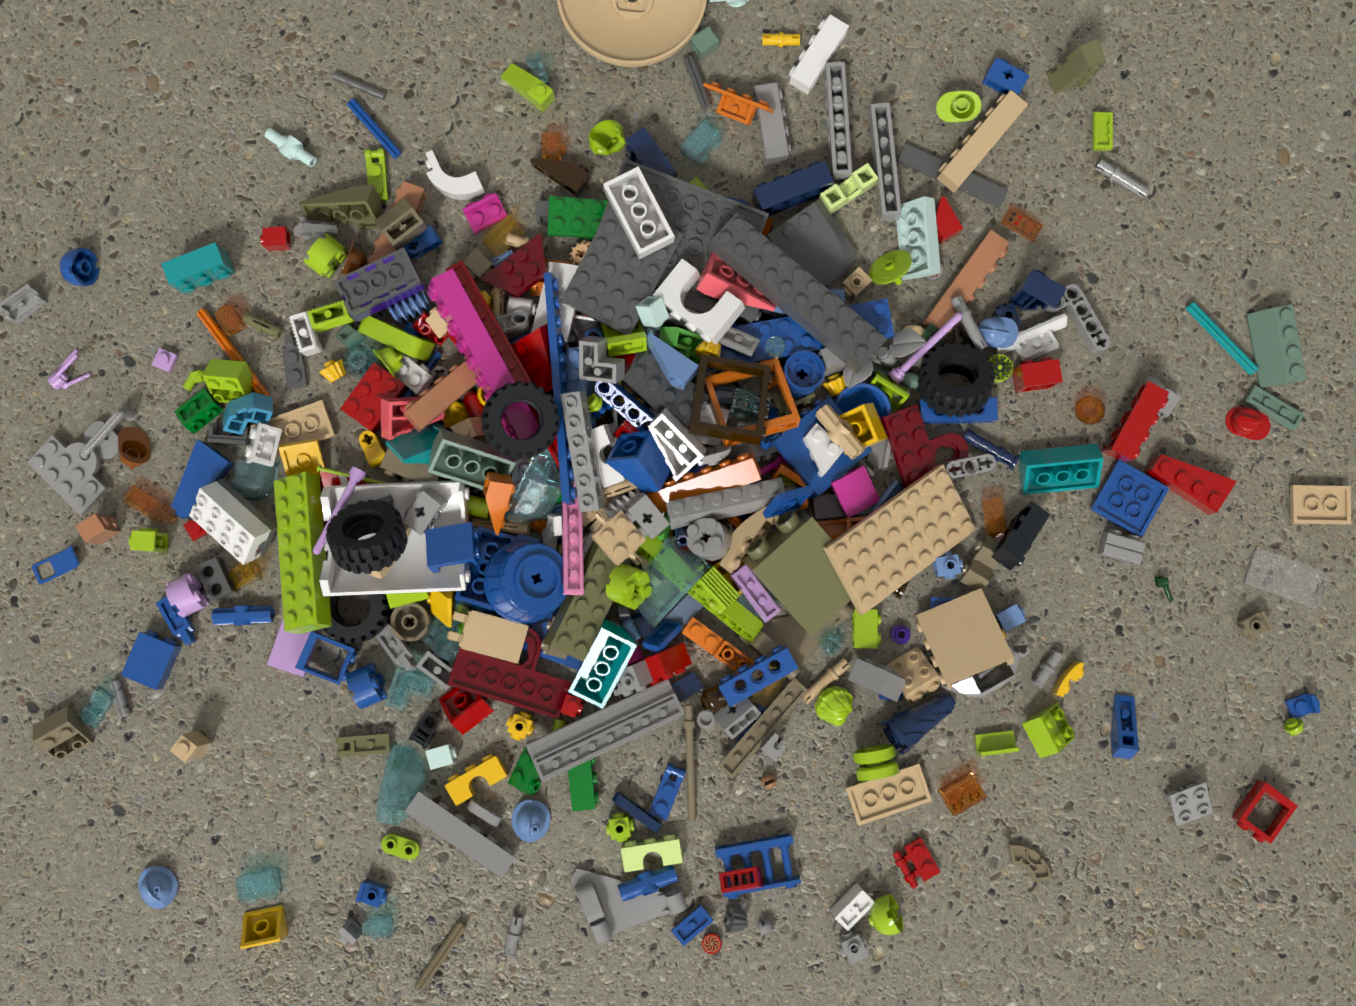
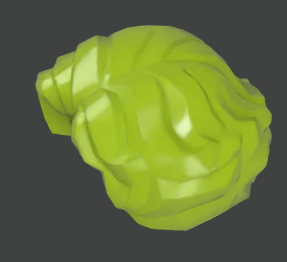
M610 119L596 124L588 134L591 151L594 154L603 156L619 152L625 146L622 125L618 121Z
M835 685L828 687L818 695L814 705L815 712L820 719L834 726H841L845 723L849 713L853 711V696L846 688Z

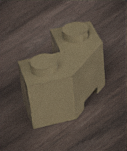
M987 535L983 541L979 540L974 548L976 551L969 563H965L963 569H961L962 577L960 582L973 590L980 588L983 590L987 586L994 569L999 564V562L991 557L999 541Z

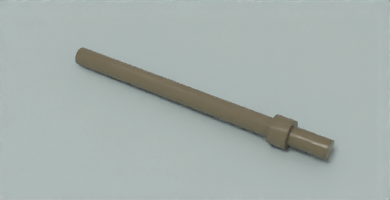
M685 704L683 728L686 734L688 820L695 821L693 742L695 720L693 719L692 704Z

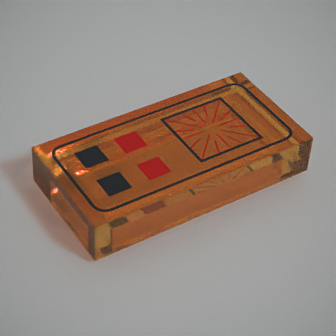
M1013 206L1010 207L1001 224L1032 243L1044 226Z

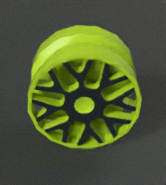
M998 354L988 360V362H992L994 367L995 382H1003L1011 376L1013 364L1009 357Z

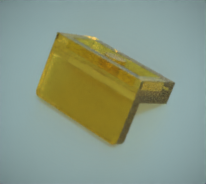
M511 214L505 217L482 238L484 244L495 256L502 254L511 246L505 244L508 232L521 237L525 234V231L517 224Z
M784 676L749 697V700L767 708L776 698L787 677Z

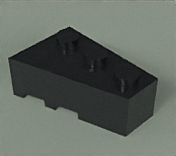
M1031 501L1011 520L991 557L1009 571L1015 566L1019 567L1025 560L1024 555L1031 549V544L1051 514Z

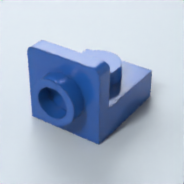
M1303 693L1284 700L1290 718L1297 719L1310 713L1317 714L1321 712L1318 698L1311 693Z

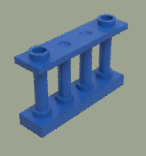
M786 833L716 846V857H721V860H723L725 872L733 870L731 863L732 855L740 854L743 858L744 868L752 867L751 852L759 850L762 854L766 881L762 882V888L723 893V896L728 897V899H735L740 897L739 894L782 886L786 888L797 887V884L801 883L799 875L793 876L788 849L790 844H794L792 834ZM778 847V849H781L786 878L774 880L769 854L770 848ZM751 873L752 883H755L754 875ZM727 876L728 887H731L730 876Z

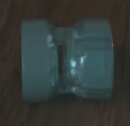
M773 336L767 340L765 352L773 359L781 357L785 350V343L780 337Z

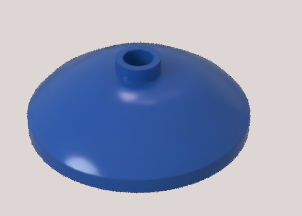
M858 383L850 389L848 387L845 388L835 401V404L843 414L863 404L873 403L881 423V417L891 414V404L887 395L880 388L869 383Z

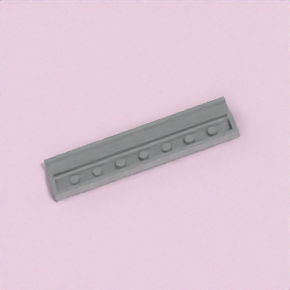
M667 679L525 745L543 783L684 716L685 713Z

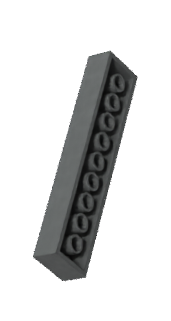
M738 213L712 238L709 249L857 374L886 341L887 338Z

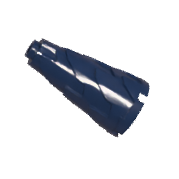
M939 694L924 703L882 720L881 726L885 724L887 726L883 729V732L889 742L895 746V750L898 748L902 749L899 753L903 755L910 751V748L918 743L940 721L952 713V710L955 709L956 701L950 694Z

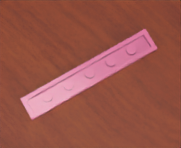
M578 497L575 499L574 505H566L562 502L563 595L584 594L582 512L579 509Z

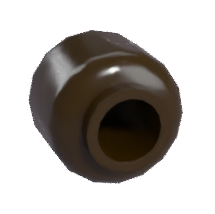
M718 684L703 689L702 695L699 697L704 710H708L711 713L725 708L728 704Z

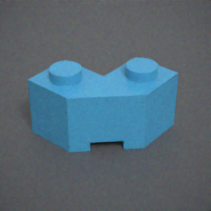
M253 392L229 401L223 414V431L242 435L247 422L268 425L273 413V397Z

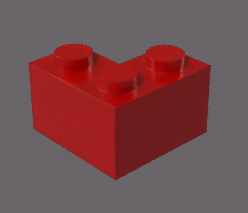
M684 642L637 661H646L653 679L650 686L661 682L660 678L665 681L674 677V672L678 675L687 671L685 667L692 664Z

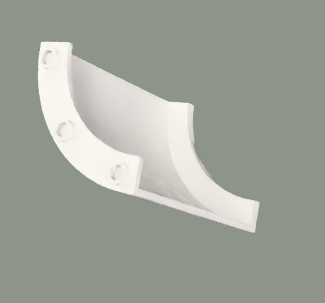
M457 481L361 484L355 486L344 509L351 503L352 505L356 504L357 501L363 500L367 502L368 500H376L391 495L394 507L400 512L403 520L406 516L404 514L406 509L416 501L414 499L416 494L420 490L431 487L449 501L431 527L432 529L469 522L467 499L470 498L469 488H466L465 484ZM347 485L324 486L320 496L324 521L329 520ZM411 529L404 553L401 554L394 567L383 579L365 574L364 572L355 574L353 571L343 570L334 561L326 541L324 550L328 551V559L323 561L319 581L323 596L466 590L467 582L471 580L470 570H468L469 562L440 567L441 572L432 573L427 567L425 534L420 536ZM375 534L365 535V536L359 538L358 540L372 537V536H374Z

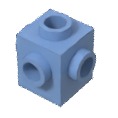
M951 551L946 552L941 557H937L933 562L935 577L944 576L945 580L956 578V574H960L961 569H963V562L958 557V554L952 555Z

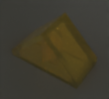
M256 560L245 565L240 563L228 572L236 590L264 578Z

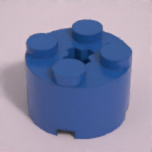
M374 663L367 664L346 675L348 689L353 691L355 696L352 698L360 709L367 708L388 698L387 691L383 687L385 679L381 673H377Z

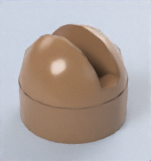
M765 773L761 777V784L764 788L772 789L776 786L777 780L772 773ZM773 778V782L765 785L764 782Z

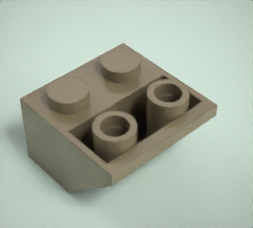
M405 198L374 220L396 250L403 248L428 229Z
M68 706L33 725V742L58 763L92 744V739L80 717Z

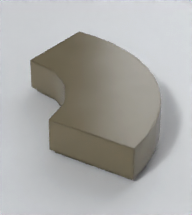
M1008 843L1011 864L1024 867L1029 872L1033 882L1053 880L1048 864L1036 851L1022 844Z

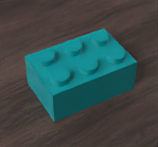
M216 242L161 263L169 285L185 294L195 291L197 287L209 286L215 280L227 279L231 276L230 274L235 273L228 252Z

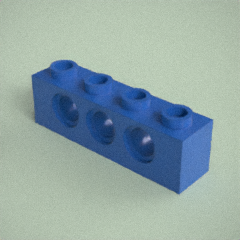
M991 394L986 405H983V408L980 410V413L974 412L970 416L964 414V417H957V415L948 417L944 413L937 414L934 408L930 409L927 406V401L924 402L920 399L917 402L924 424L994 423L998 420L997 397H991Z
M786 645L774 647L769 655L765 656L763 654L754 659L755 663L749 666L745 664L737 669V673L732 676L727 674L720 679L721 682L718 683V687L730 707L799 668ZM772 660H777L780 664L778 668L771 669L769 663ZM754 670H761L763 674L760 678L755 679L752 677V672ZM742 679L746 683L743 688H737L735 682Z

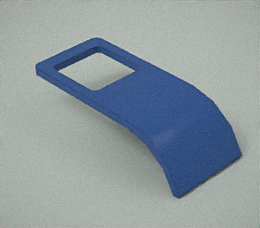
M69 545L66 550L32 565V570L38 583L44 584L77 568L79 562L72 546ZM50 561L55 575L42 580L37 567Z

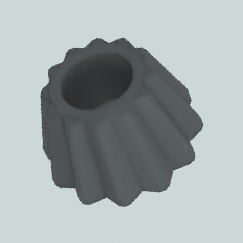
M730 905L723 918L725 931L728 934L743 931L747 922L746 913Z

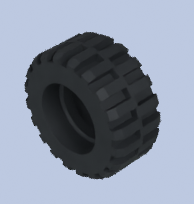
M954 342V344L945 343L942 347L939 345L933 348V351H929L925 359H923L920 368L917 388L921 394V399L924 402L927 401V406L930 409L934 408L936 409L935 412L947 414L946 416L952 417V415L964 417V414L970 416L975 411H980L983 405H986L995 382V371L993 370L992 362H988L989 358L985 354L982 355L981 350L978 348L974 349L969 344L961 345L960 342ZM958 373L965 376L971 382V385L955 387L943 381L940 375Z
M516 381V383L512 384L510 382L501 388L499 387L489 397L483 408L481 428L487 443L491 444L495 452L498 451L502 454L501 456L511 457L513 460H526L538 456L553 443L559 431L560 415L557 412L559 408L557 403L554 404L551 394L544 392L545 389L543 387L534 386L532 382L523 383V381ZM523 402L536 410L539 416V427L530 438L515 439L505 432L502 426V414L510 404Z
M362 500L357 501L354 505L352 503L347 505V508L339 510L337 515L331 518L326 529V540L334 561L343 570L353 571L355 574H361V572L371 574L372 571L379 572L384 567H390L404 553L408 542L400 512L391 504H386V502L380 500L378 502H375V500L364 502ZM375 534V535L372 536V537L358 540L359 538H361V537H363V536H365V535Z
M367 594L370 600V612L367 618L359 624L344 622L337 609L340 596H329L332 626L322 629L326 630V635L334 637L339 642L358 643L373 639L389 623L388 618L393 611L390 610L386 594Z

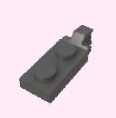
M292 334L284 335L286 346H282V355L287 388L308 386L304 355L299 352V348H297L299 345L296 344L295 337Z

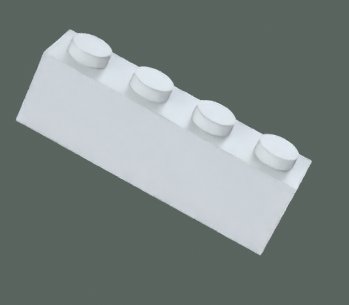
M829 15L827 20L823 19L818 27L820 31L817 35L814 34L808 43L810 47L807 51L803 50L798 59L800 61L799 64L792 67L789 76H791L789 84L808 95L824 71L825 64L829 63L846 36L849 25L832 15Z

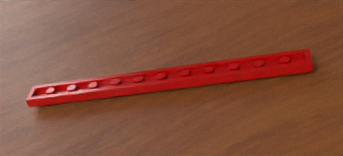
M463 260L446 268L445 271L453 268L515 383L516 381H523V383L532 382ZM527 404L539 425V416L536 410ZM556 434L555 440L547 449L559 468Z

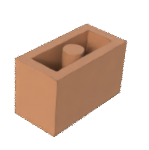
M96 513L75 526L85 543L103 544L121 532L117 527L119 524L113 516Z

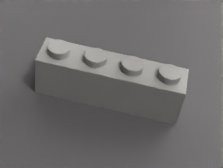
M777 82L756 85L754 87L755 102L758 103L759 100L769 103V108L774 110L772 114L759 108L756 109L765 165L787 162L789 155H791V145L786 141L788 127L783 122L785 108L781 107L780 100L783 99L782 90L778 89Z

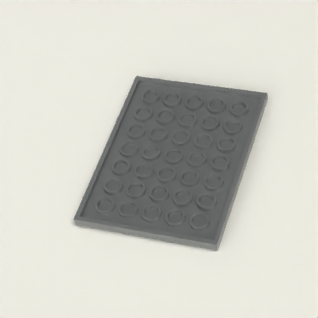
M624 158L618 176L639 166L668 225L684 234L655 291L681 259L695 267L701 275L712 252L709 249L712 238L736 213L762 233L769 213ZM609 200L603 213L602 219L600 221L599 227L611 206ZM698 279L686 294L684 306L700 313H706L720 299L712 298L697 290Z

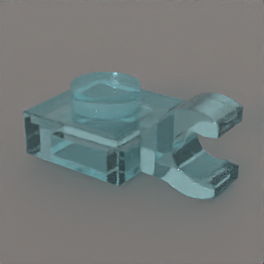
M535 53L536 58L534 60H530L527 56V65L530 68H534L532 70L534 76L546 85L550 84L539 54Z

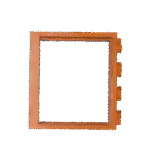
M778 358L767 359L757 363L771 366L770 371H774L789 411V415L764 421L763 427H766L765 436L798 427L800 416ZM725 371L720 374H709L705 378L704 391L710 396L708 402L716 424L727 426L713 387L754 375ZM756 424L742 427L741 429L756 431ZM722 439L724 448L743 443Z

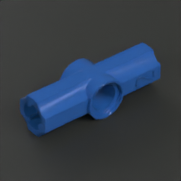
M250 605L234 606V608H215L211 616L213 625L234 624L236 626L252 625V623H271L274 621L275 613L273 606L252 607Z
M669 865L656 871L651 870L641 873L635 879L618 884L617 886L622 901L625 902L641 895L646 896L655 893L659 888L678 882L673 865Z

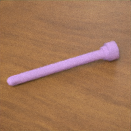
M960 312L956 313L900 368H893L888 373L897 384L904 380L903 377L906 375L905 372L962 319V314Z
M354 466L350 469V480L313 548L314 554H319L327 541L326 529L331 518L334 515L336 516L339 510L344 509L357 482L360 483L367 474L366 472Z

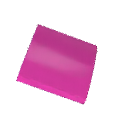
M864 465L830 482L847 518L865 510L880 500Z

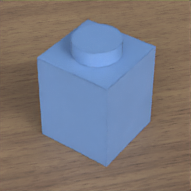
M1011 604L994 614L1003 632H1007L1026 621L1024 617L1026 614L1023 608L1017 604Z

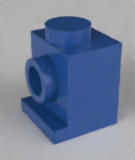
M365 879L361 883L355 901L379 908L387 901L389 893L386 890L388 886ZM373 892L375 894V898L370 897L369 893Z

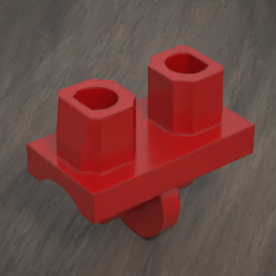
M423 311L419 319L412 325V328L441 346L448 336L446 335L439 339L426 322L430 315Z

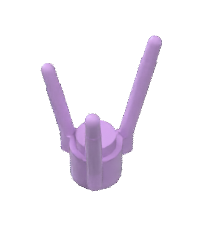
M77 349L47 378L49 384L55 389L59 390L63 387L66 390L69 386L91 376L90 373H87L69 382L67 381L69 377L64 371L78 357V354H76L78 352Z

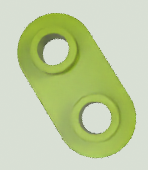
M395 833L386 835L381 842V847L385 853L406 860L415 859L421 850L420 844L416 840ZM388 841H392L394 843V847H389ZM411 847L413 852L408 853L406 848Z

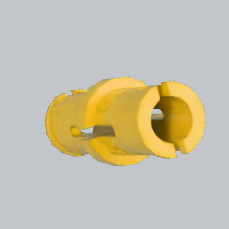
M762 33V46H800V33Z

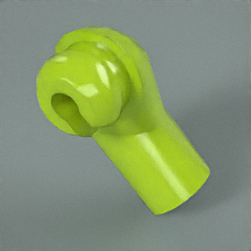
M204 370L190 372L182 387L191 392L195 383L204 382L202 376Z

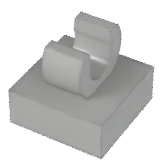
M350 918L338 931L342 935L339 942L344 946L347 942L353 945L365 930Z

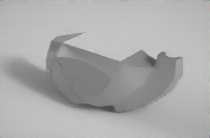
M1027 645L1009 647L1015 663L1008 666L1006 662L997 665L999 672L997 676L989 681L979 683L978 679L974 680L971 677L951 684L952 689H948L946 684L942 685L941 683L940 686L948 691L964 694L969 697L981 698L988 695L1015 677L1018 660L1030 652Z

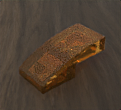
M1001 497L981 501L985 518L983 521L987 535L992 538L1003 536L1007 527Z

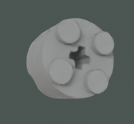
M701 518L687 528V545L695 555L709 561H715L725 556L726 551L731 545V535L724 525L712 518Z

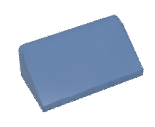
M894 480L879 498L880 500L872 507L873 511L904 490L897 480Z

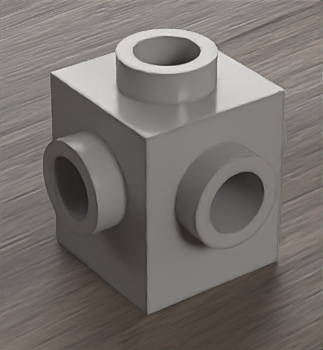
M850 930L841 935L842 937L839 938L841 945L838 948L843 958L847 956L851 965L869 957L865 949L867 942L863 934L859 936L856 930L853 932Z

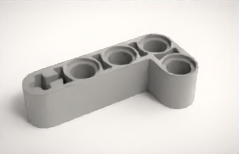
M1070 284L1066 286L1067 290L1057 307L1052 309L1048 306L1044 310L1047 313L1053 314L1065 308L1088 350L1093 354L1101 353L1109 347L1110 339L1081 288L1076 284ZM1067 291H1071L1074 294V298L1068 297ZM1077 307L1083 310V315L1078 314ZM1086 323L1091 324L1092 331L1087 330Z

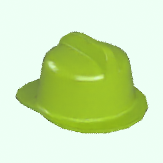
M972 91L947 92L937 101L936 112L939 118L945 122L971 121L980 113L982 107L981 100Z
M390 346L378 351L372 349L383 367L396 377L395 374L403 367L402 353L395 351Z

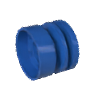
M807 350L797 351L787 359L782 371L791 395L797 398L806 397L812 394L822 382L825 374L824 363L814 352Z

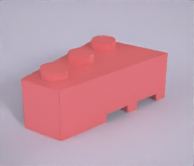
M421 397L381 398V437L392 440L396 436L404 433L407 434L411 430L416 429L403 414L406 411L405 407L411 401L417 402ZM444 412L431 423L444 419Z

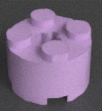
M186 573L166 583L168 586L165 588L166 596L171 606L175 604L180 610L177 614L181 617H186L210 604V600H207L203 593L202 582L200 583L192 573Z

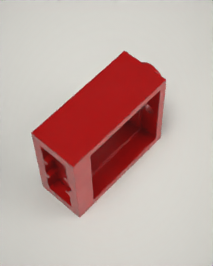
M1257 780L1232 815V818L1237 821L1236 825L1244 831L1248 829L1252 832L1254 839L1260 843L1265 841L1271 844L1298 805L1267 782ZM1263 794L1283 807L1265 833L1246 820Z

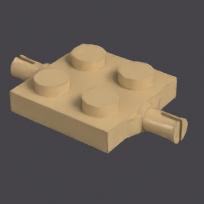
M600 510L596 512L594 516L601 525L591 536L592 539L616 566H619L627 558H631L636 566L640 565L643 560L637 555L636 551L646 541L644 536L622 510L608 519Z

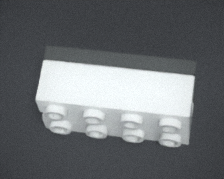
M224 479L199 488L196 496L197 503L193 505L189 516L243 565L265 555L277 526Z

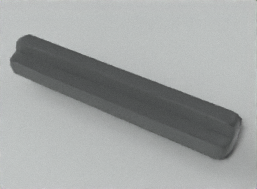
M689 55L684 58V62L702 109L710 108L712 103L706 88L703 87L704 82L694 56Z

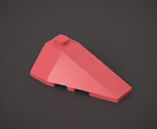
M711 252L699 277L697 290L716 299H721L726 291L741 300L744 305L770 311L776 309V305Z

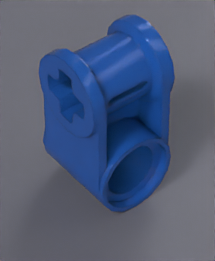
M428 225L427 230L405 246L411 258L418 259L442 244L443 240L432 225ZM415 245V247H417V250L414 251V249H412V246Z

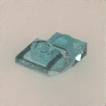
M98 686L94 690L90 702L84 706L79 719L95 730L110 709L115 696L103 687Z

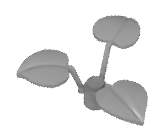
M906 328L900 330L893 337L894 344H891L890 348L881 346L877 351L878 359L871 357L858 374L848 365H845L843 379L846 386L850 389L854 385L866 380L873 372V363L871 361L878 363V365L883 364L886 368H891L897 363V358L917 351L926 344V341L913 329Z

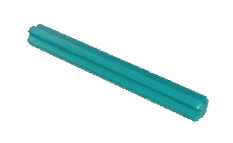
M1193 301L1186 307V310L1249 375L1254 374L1259 369L1196 302Z

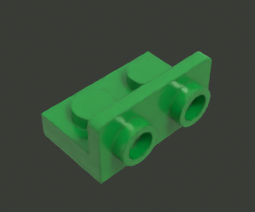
M203 388L174 412L182 425L195 434L221 414L223 409L215 402L209 391Z

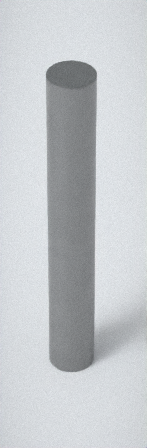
M337 72L332 74V79L381 100L386 98V93Z

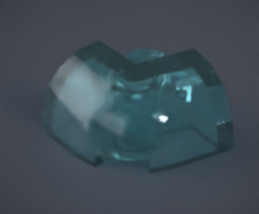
M235 460V476L232 479V487L246 500H264L274 490V481L277 480L278 463L274 462V466L270 467L256 462L249 464L246 461Z

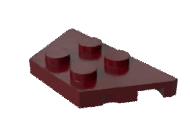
M540 233L484 275L482 279L498 289L509 292L511 295L521 296L542 280L544 273H548L545 262L546 253L543 247L544 238Z

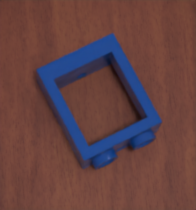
M311 631L295 668L340 685L341 681H346V675L349 674V671L346 670L348 664H353L357 653L354 652L356 647L336 641L334 638L319 632ZM316 639L348 650L338 677L306 664Z

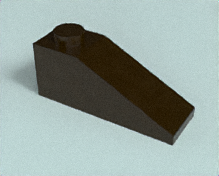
M531 158L530 160L533 168L576 197H579L591 180L589 170L583 165L578 166L575 163Z

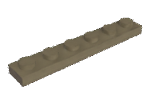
M793 678L721 760L717 767L733 779L809 690Z

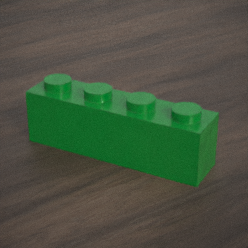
M595 758L568 770L572 812L596 809V804L600 803L599 792H595L594 784H597V773L593 772L592 765L595 764Z

